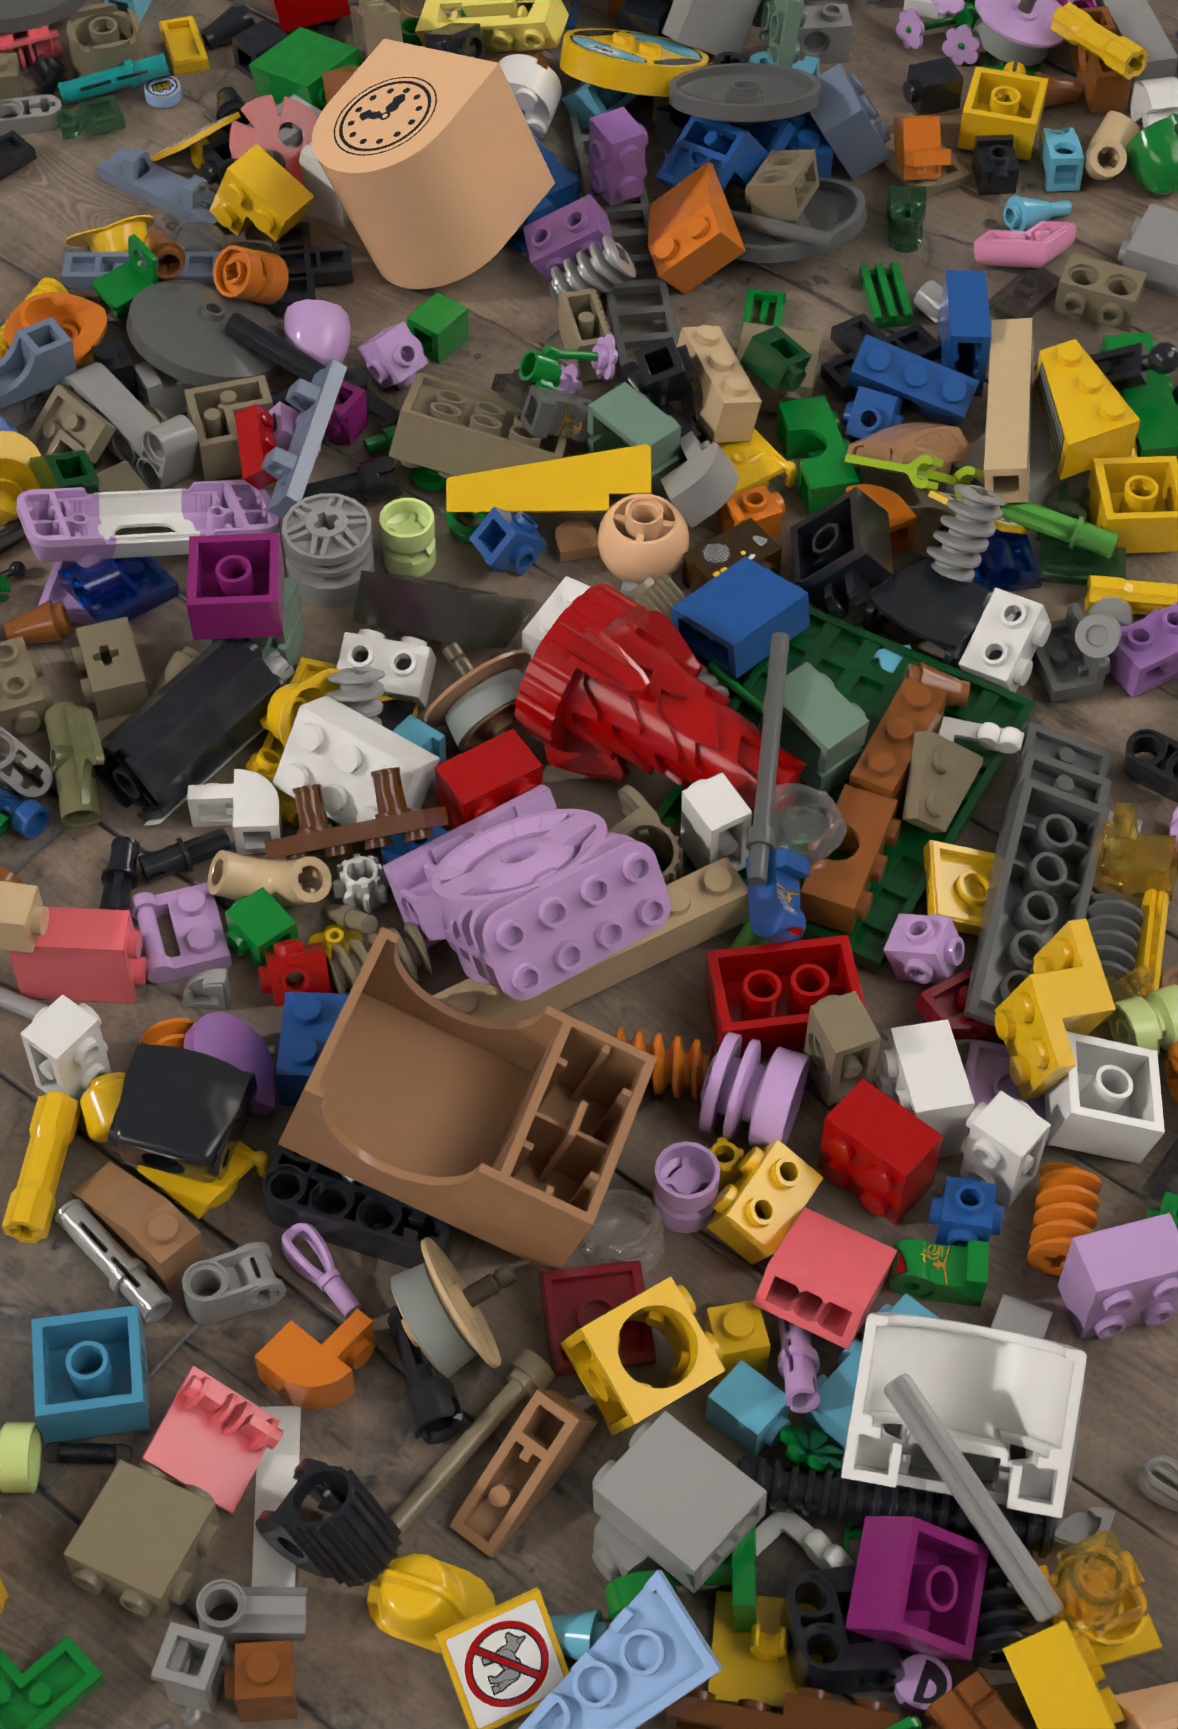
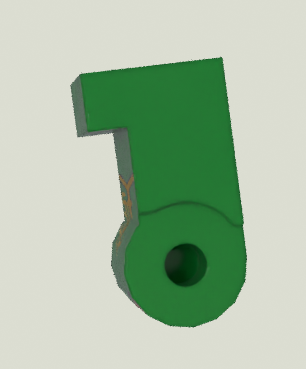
M905 1239L894 1243L892 1248L896 1249L897 1253L890 1267L889 1280L890 1288L900 1295L907 1293L909 1296L921 1298V1300L981 1307L987 1286L989 1242L968 1240L967 1247L932 1244L920 1239Z

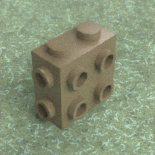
M743 322L740 338L733 337L731 345L739 362L752 336L775 326ZM779 327L810 353L812 357L804 370L806 372L804 381L792 392L786 387L774 391L771 387L764 385L751 370L745 371L762 401L759 411L777 413L779 402L813 397L820 363L823 332Z
M23 636L0 642V726L15 738L46 729L44 715L54 705L48 683L39 684L37 679L44 676L36 651L28 653Z
M119 1460L63 1555L72 1575V1581L80 1588L99 1595L102 1590L119 1597L120 1604L136 1615L148 1617L151 1612L167 1620L175 1604L181 1606L189 1597L196 1578L193 1573L202 1557H210L215 1551L223 1528L220 1526L221 1522L213 1497L205 1490L191 1484H187L185 1488L167 1481L166 1476L160 1470L149 1464L139 1463L136 1467L123 1460Z

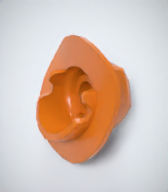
M50 292L35 295L22 301L10 313L4 331V337L9 347L12 344L16 331L53 317L73 342L76 369L82 368L90 362L92 355L91 347L99 344L105 334L108 322L106 312L102 306L68 293Z

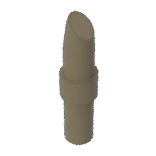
M328 904L323 908L324 915L342 928L371 934L378 927L376 917L366 914L356 907Z

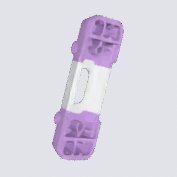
M244 480L194 482L189 489L97 492L93 494L86 493L83 487L34 489L21 493L17 497L16 504L17 513L25 535L38 560L43 562L75 561L78 565L85 568L97 567L100 565L101 559L189 554V536L275 533L279 524V517L267 511L271 499L266 489L257 490ZM164 526L175 531L115 535V532L119 529Z

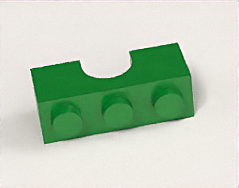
M825 395L778 403L775 432L785 459L808 458L800 460L797 490L807 516L846 493V487L863 484L861 470L854 468L851 463L844 462L850 443L848 439H842L838 413L836 410L831 411Z

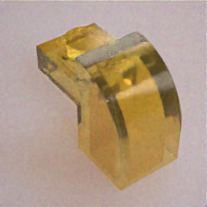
M1116 802L1113 821H1105L1103 843L1096 870L1098 877L1110 888L1131 897L1144 898L1145 891L1153 888L1156 891L1167 892L1169 901H1172L1178 872L1176 836L1139 833L1135 803Z

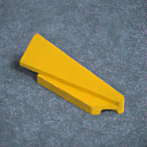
M648 444L449 477L446 480V512L488 514L493 507H497L517 514L518 511L526 514L606 513L610 509L609 496L651 494V447Z

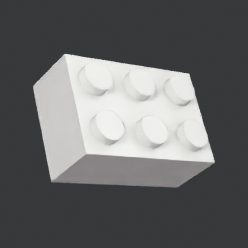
M326 695L300 706L272 785L295 798L292 791L293 788L321 784L327 817L341 825L375 819V814H378L371 772L381 769L400 767V776L407 808H411L412 811L420 810L435 773L434 767L438 765L440 758Z

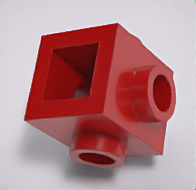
M301 939L285 940L275 943L273 951L265 952L267 965L258 967L263 995L272 994L275 1007L284 1006L286 992L332 993L325 952L321 942L303 945ZM292 972H300L295 978L287 977Z

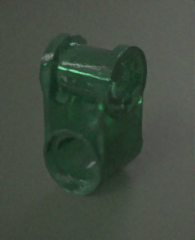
M888 185L886 205L888 243L892 249L898 252H914L922 245L923 221H925L926 186Z

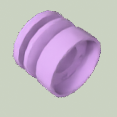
M728 1032L718 1053L712 1058L704 1079L700 1097L699 1130L712 1135L716 1131L722 1115H725L722 1136L727 1137V1140L733 1139L742 1121L750 1123V1147L757 1146L762 1149L776 1140H780L784 1145H787L806 1086L810 1056L778 1047L771 1056L768 1065L765 1066L760 1064L761 1043L759 1040L752 1039L741 1059L742 1037L739 1034Z

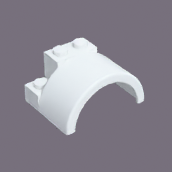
M870 1313L866 1319L841 1478L896 1488V1485L952 1495L884 1393V1388L890 1381L906 1373L911 1376L995 1503L1003 1504L1008 1509L1062 1518L1086 1366V1353L1078 1348L1059 1342L981 1325L901 1313ZM883 1424H901L900 1437L897 1438L886 1433ZM1010 1445L1032 1450L1033 1453L1026 1459L1010 1460Z

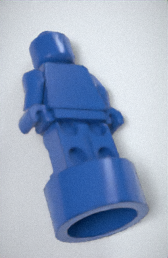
M0 786V809L6 810L11 814L12 828L27 839H34L39 836L49 823L50 810L34 799L23 802L20 797L15 796L8 789Z

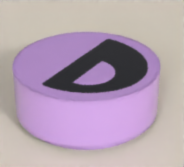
M916 1654L902 1662L905 1677L901 1682L894 1685V1693L904 1709L915 1715L924 1716L926 1709L931 1703L951 1690L952 1680L949 1670L938 1658L925 1654Z

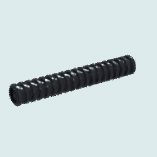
M745 1454L742 1455V1459L738 1460L737 1468L767 1491L766 1503H768V1509L776 1510L777 1505L785 1506V1512L792 1513L794 1508L802 1509V1515L809 1516L810 1511L819 1513L818 1517L820 1519H826L827 1514L835 1515V1521L843 1522L844 1517L852 1518V1524L860 1525L861 1520L865 1521V1516H909L928 1522L976 1543L984 1542L956 1499L949 1494L942 1493V1495H937L932 1491L925 1490V1492H921L911 1487L904 1489L900 1485H896V1488L841 1478L833 1476V1470L826 1469L825 1474L816 1473L817 1470L810 1467L808 1471L800 1470V1465L795 1463L792 1464L791 1468L783 1467V1461L779 1460L775 1461V1465L766 1464V1458L762 1457L759 1458L758 1462L749 1461L750 1456ZM997 1504L1023 1545L1031 1549V1551L1037 1552L1039 1558L1046 1559L1052 1550L1055 1517L1008 1509L1002 1506V1504Z

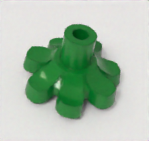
M791 1424L789 1427H782L779 1439L787 1446L785 1455L792 1460L789 1468L795 1463L799 1464L800 1470L808 1471L809 1467L820 1472L822 1470L825 1472L826 1469L833 1470V1476L841 1470L842 1463L840 1460L844 1456V1452L833 1445H825L828 1436L824 1432L813 1429L810 1436H807L805 1430L800 1426Z

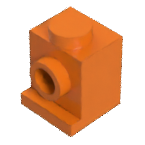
M761 484L733 494L718 510L717 523L725 532L752 518L772 538L781 535L782 517L786 513L785 503L778 492L770 494L765 485Z

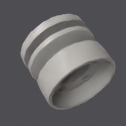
M320 493L306 497L289 509L283 518L282 524L286 571L288 578L299 580L301 600L320 608H339L355 603L365 596L375 582L376 570L372 520L367 509L354 498L332 493Z

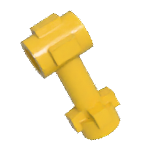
M261 748L259 752L253 753L245 767L247 770L258 773L273 783L281 757L273 750ZM275 787L279 797L281 818L285 823L290 822L293 826H299L295 798Z

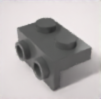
M1078 602L1068 605L1065 619L1050 622L1051 631L1043 647L1038 646L1032 657V661L1052 703L1101 693L1105 676L1110 672L1109 656L1102 658L1089 657L1076 644L1075 631L1080 621L1085 617Z

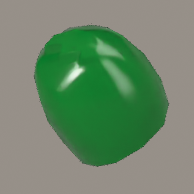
M1172 113L1168 117L1144 128L1132 138L1125 148L1127 166L1136 182L1145 190L1164 196L1173 195L1178 192V114Z

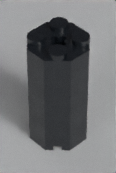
M231 638L215 641L101 741L104 764L94 766L96 775L118 803L126 808L133 803L142 808L137 816L145 821L161 819L188 794V785H199L262 728L260 720L267 714L268 704L272 695L277 689L286 684L279 676L272 673L262 659L261 650L252 640L243 638L238 642Z

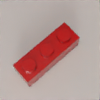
M254 404L235 413L243 480L259 490L278 480L261 469L266 454L273 450L277 443L273 435L272 425L274 421L272 415L257 404Z

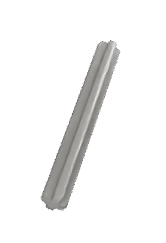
M905 1373L890 1381L885 1386L884 1393L1034 1618L1041 1623L1058 1614L1063 1609L1062 1601L911 1376Z

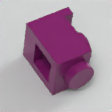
M342 381L324 435L333 444L351 445L368 426L366 394L364 389ZM340 398L346 400L342 406H340Z

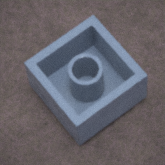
M841 63L816 77L821 83V99L819 105L812 112L822 134L852 180L891 158V153L886 145V142L891 140V137L881 120L875 122L874 119L878 118L880 114L870 96L861 97L865 90L855 72L848 76Z

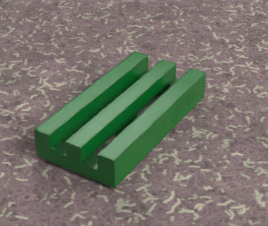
M890 262V267L884 269L883 263H876L874 270H869L868 264L860 265L859 278L872 322L877 327L912 325L913 312L898 262ZM888 279L891 281L901 316L897 314ZM872 281H878L888 317H882Z
M748 289L740 336L743 322L751 323L754 300H762L758 324L762 325L767 323L770 301L777 302L773 326L782 327L786 293Z

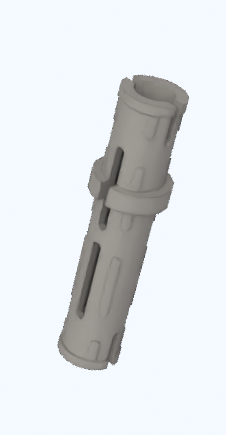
M79 1199L67 1202L58 1210L55 1216L56 1223L69 1234L83 1252L109 1279V1288L116 1295L125 1296L133 1306L138 1305L139 1312L149 1324L159 1321L169 1312L173 1301L147 1275V1266L139 1258L132 1259ZM89 1234L107 1251L106 1253L88 1236ZM120 1269H123L129 1275V1277L138 1286V1288H136L131 1283V1281L125 1276V1274Z

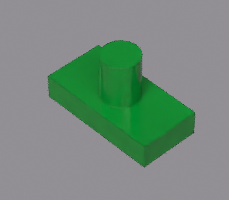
M756 1525L701 1585H732L735 1632H751L752 1626L757 1624Z

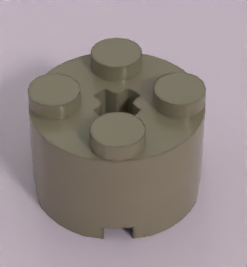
M99 3L82 8L77 12V19L72 23L71 20L68 21L67 35L74 71L79 77L124 65V60L131 59L132 62L145 59L140 21L134 11L127 8L128 13L118 10L117 4ZM141 70V71H138V72H134V73L129 74V75L141 73L142 70ZM124 75V76L117 77V78L120 79V78L127 77V76H129V75ZM107 80V81H103V82L96 83V84H93V85H89L88 87H92V86H96V85L103 84V83H106V82H110L111 80Z

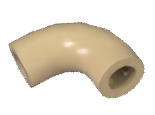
M1113 110L1109 111L1085 151L1083 166L1085 173L1097 181L1109 180L1117 176L1124 169L1127 162L1126 145L1139 133V126L1126 115Z
M220 850L210 865L207 885L210 894L233 900L249 896L264 887L281 906H301L324 899L329 893L332 883L327 865L316 857L305 856L294 860H269Z

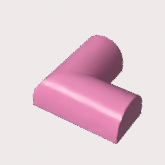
M1040 221L1027 231L989 230L974 241L975 260L979 265L1040 269L1073 245L1076 238V224L1074 222Z

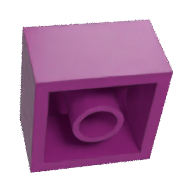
M279 533L189 536L186 605L193 640L283 636L284 561Z
M865 1516L845 1628L878 1641L893 1642L898 1645L899 1649L915 1655L925 1654L942 1659L972 1660L989 1555L988 1547L915 1517Z

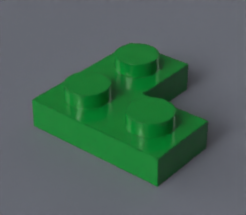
M68 1635L24 1673L17 1668L0 1648V1729H53L105 1683L103 1674Z

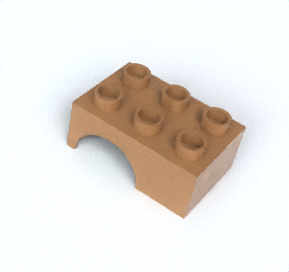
M381 927L278 1144L548 1271L561 1269L595 1222L658 1057L550 1006H547L540 1014L532 1018L513 1022L482 1019L453 1009L428 994L410 977L403 967L398 954L397 946L400 935Z

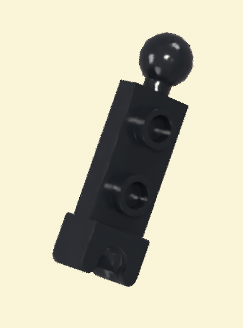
M1143 342L1089 355L1117 391L1147 384V371L1153 370L1160 375L1169 374L1178 367V348L1169 342L1158 343L1152 347L1149 354Z

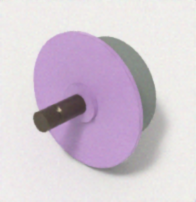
M975 0V7L979 18L974 24V35L980 39L981 46L987 52L1008 63L1015 61V65H1018V62L1024 66L1036 65L1046 58L1050 47L1057 46L1065 41L1050 29L1052 24L1051 16L1061 4L1056 0Z

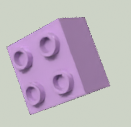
M1170 1213L1073 1237L1057 1286L1080 1339L1095 1335L1101 1339L1110 1338L1123 1332L1126 1327L1146 1323L1148 1326H1156L1165 1323L1176 1314L1178 1309V1229Z

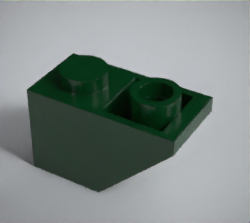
M73 450L30 457L29 464L41 489L83 487L88 494L98 492L99 478L86 450Z

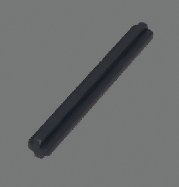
M234 313L227 321L225 326L227 335L298 378L312 383L314 374L320 369L326 368L324 364L240 313ZM343 378V381L361 388L347 378ZM365 390L367 419L380 428L396 425L400 411ZM340 398V403L344 404L346 400Z

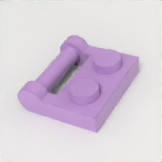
M207 883L157 895L142 892L130 898V912L132 917L138 921L147 956L146 976L150 982L164 983L192 976L205 970L232 966L214 895L208 891ZM170 914L180 956L172 958L165 953L156 917Z

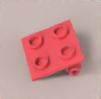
M45 25L27 31L0 34V53H14L13 49H15L21 69H26L21 47H26L31 65L37 64L32 44L34 45L37 57L40 54L47 57L50 54H53L55 57L63 55V50L59 40L53 42V38L60 36V32L50 25Z
M192 1366L146 1449L142 1460L184 1486L191 1484L205 1490L213 1497L216 1506L229 1514H233L267 1447L273 1449L283 1435V1431L278 1428L281 1420L197 1367Z

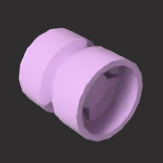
M684 1141L670 1145L657 1158L654 1170L652 1206L656 1218L664 1227L680 1233L700 1231L707 1226L715 1214L716 1210L712 1208V1204L718 1196L720 1166L717 1157L710 1149L699 1143Z

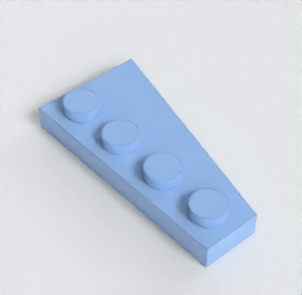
M657 1570L646 1582L640 1593L627 1607H624L610 1623V1627L589 1651H586L568 1675L553 1692L545 1697L518 1729H637L724 1669L662 1570Z

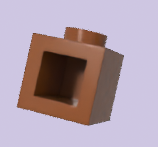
M292 1640L235 1644V1664H225L224 1685L226 1700H235L241 1722L298 1719L297 1661Z

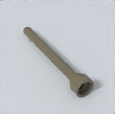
M524 1349L510 1365L511 1372L507 1376L509 1383L391 1514L390 1518L401 1530L399 1538L524 1396L531 1398L537 1389L545 1390L555 1378L553 1370L540 1356L528 1349Z

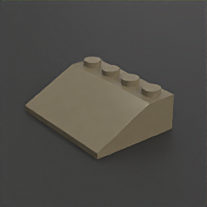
M417 372L399 414L389 457L398 459L400 464L409 468H421L423 466L436 470L440 476L448 479L453 476L560 459L563 457L567 437L549 434L547 438L531 436L520 420L525 405L523 403Z

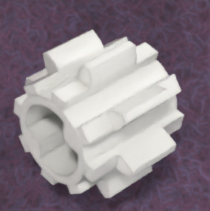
M360 853L353 854L352 859L344 860L341 865L338 864L336 866L338 879L333 881L334 896L342 898L343 904L356 907L368 914L371 913V909L375 907L380 908L383 903H387V888L390 887V884L377 857L370 854L368 857L360 856Z

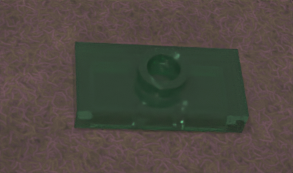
M1041 540L1038 577L1040 582L1087 586L1089 575L1126 579V548L1115 547L1109 560L1106 557L1076 546L1071 549L1069 548L1070 543Z

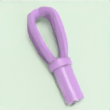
M297 1223L287 1229L282 1235V1251L291 1266L304 1278L317 1284L322 1292L325 1291L346 1319L357 1308L361 1310L362 1304L341 1279L342 1275L335 1268L332 1255L316 1228L309 1223ZM295 1236L301 1237L311 1246L324 1266V1274L315 1268L294 1246L292 1240Z

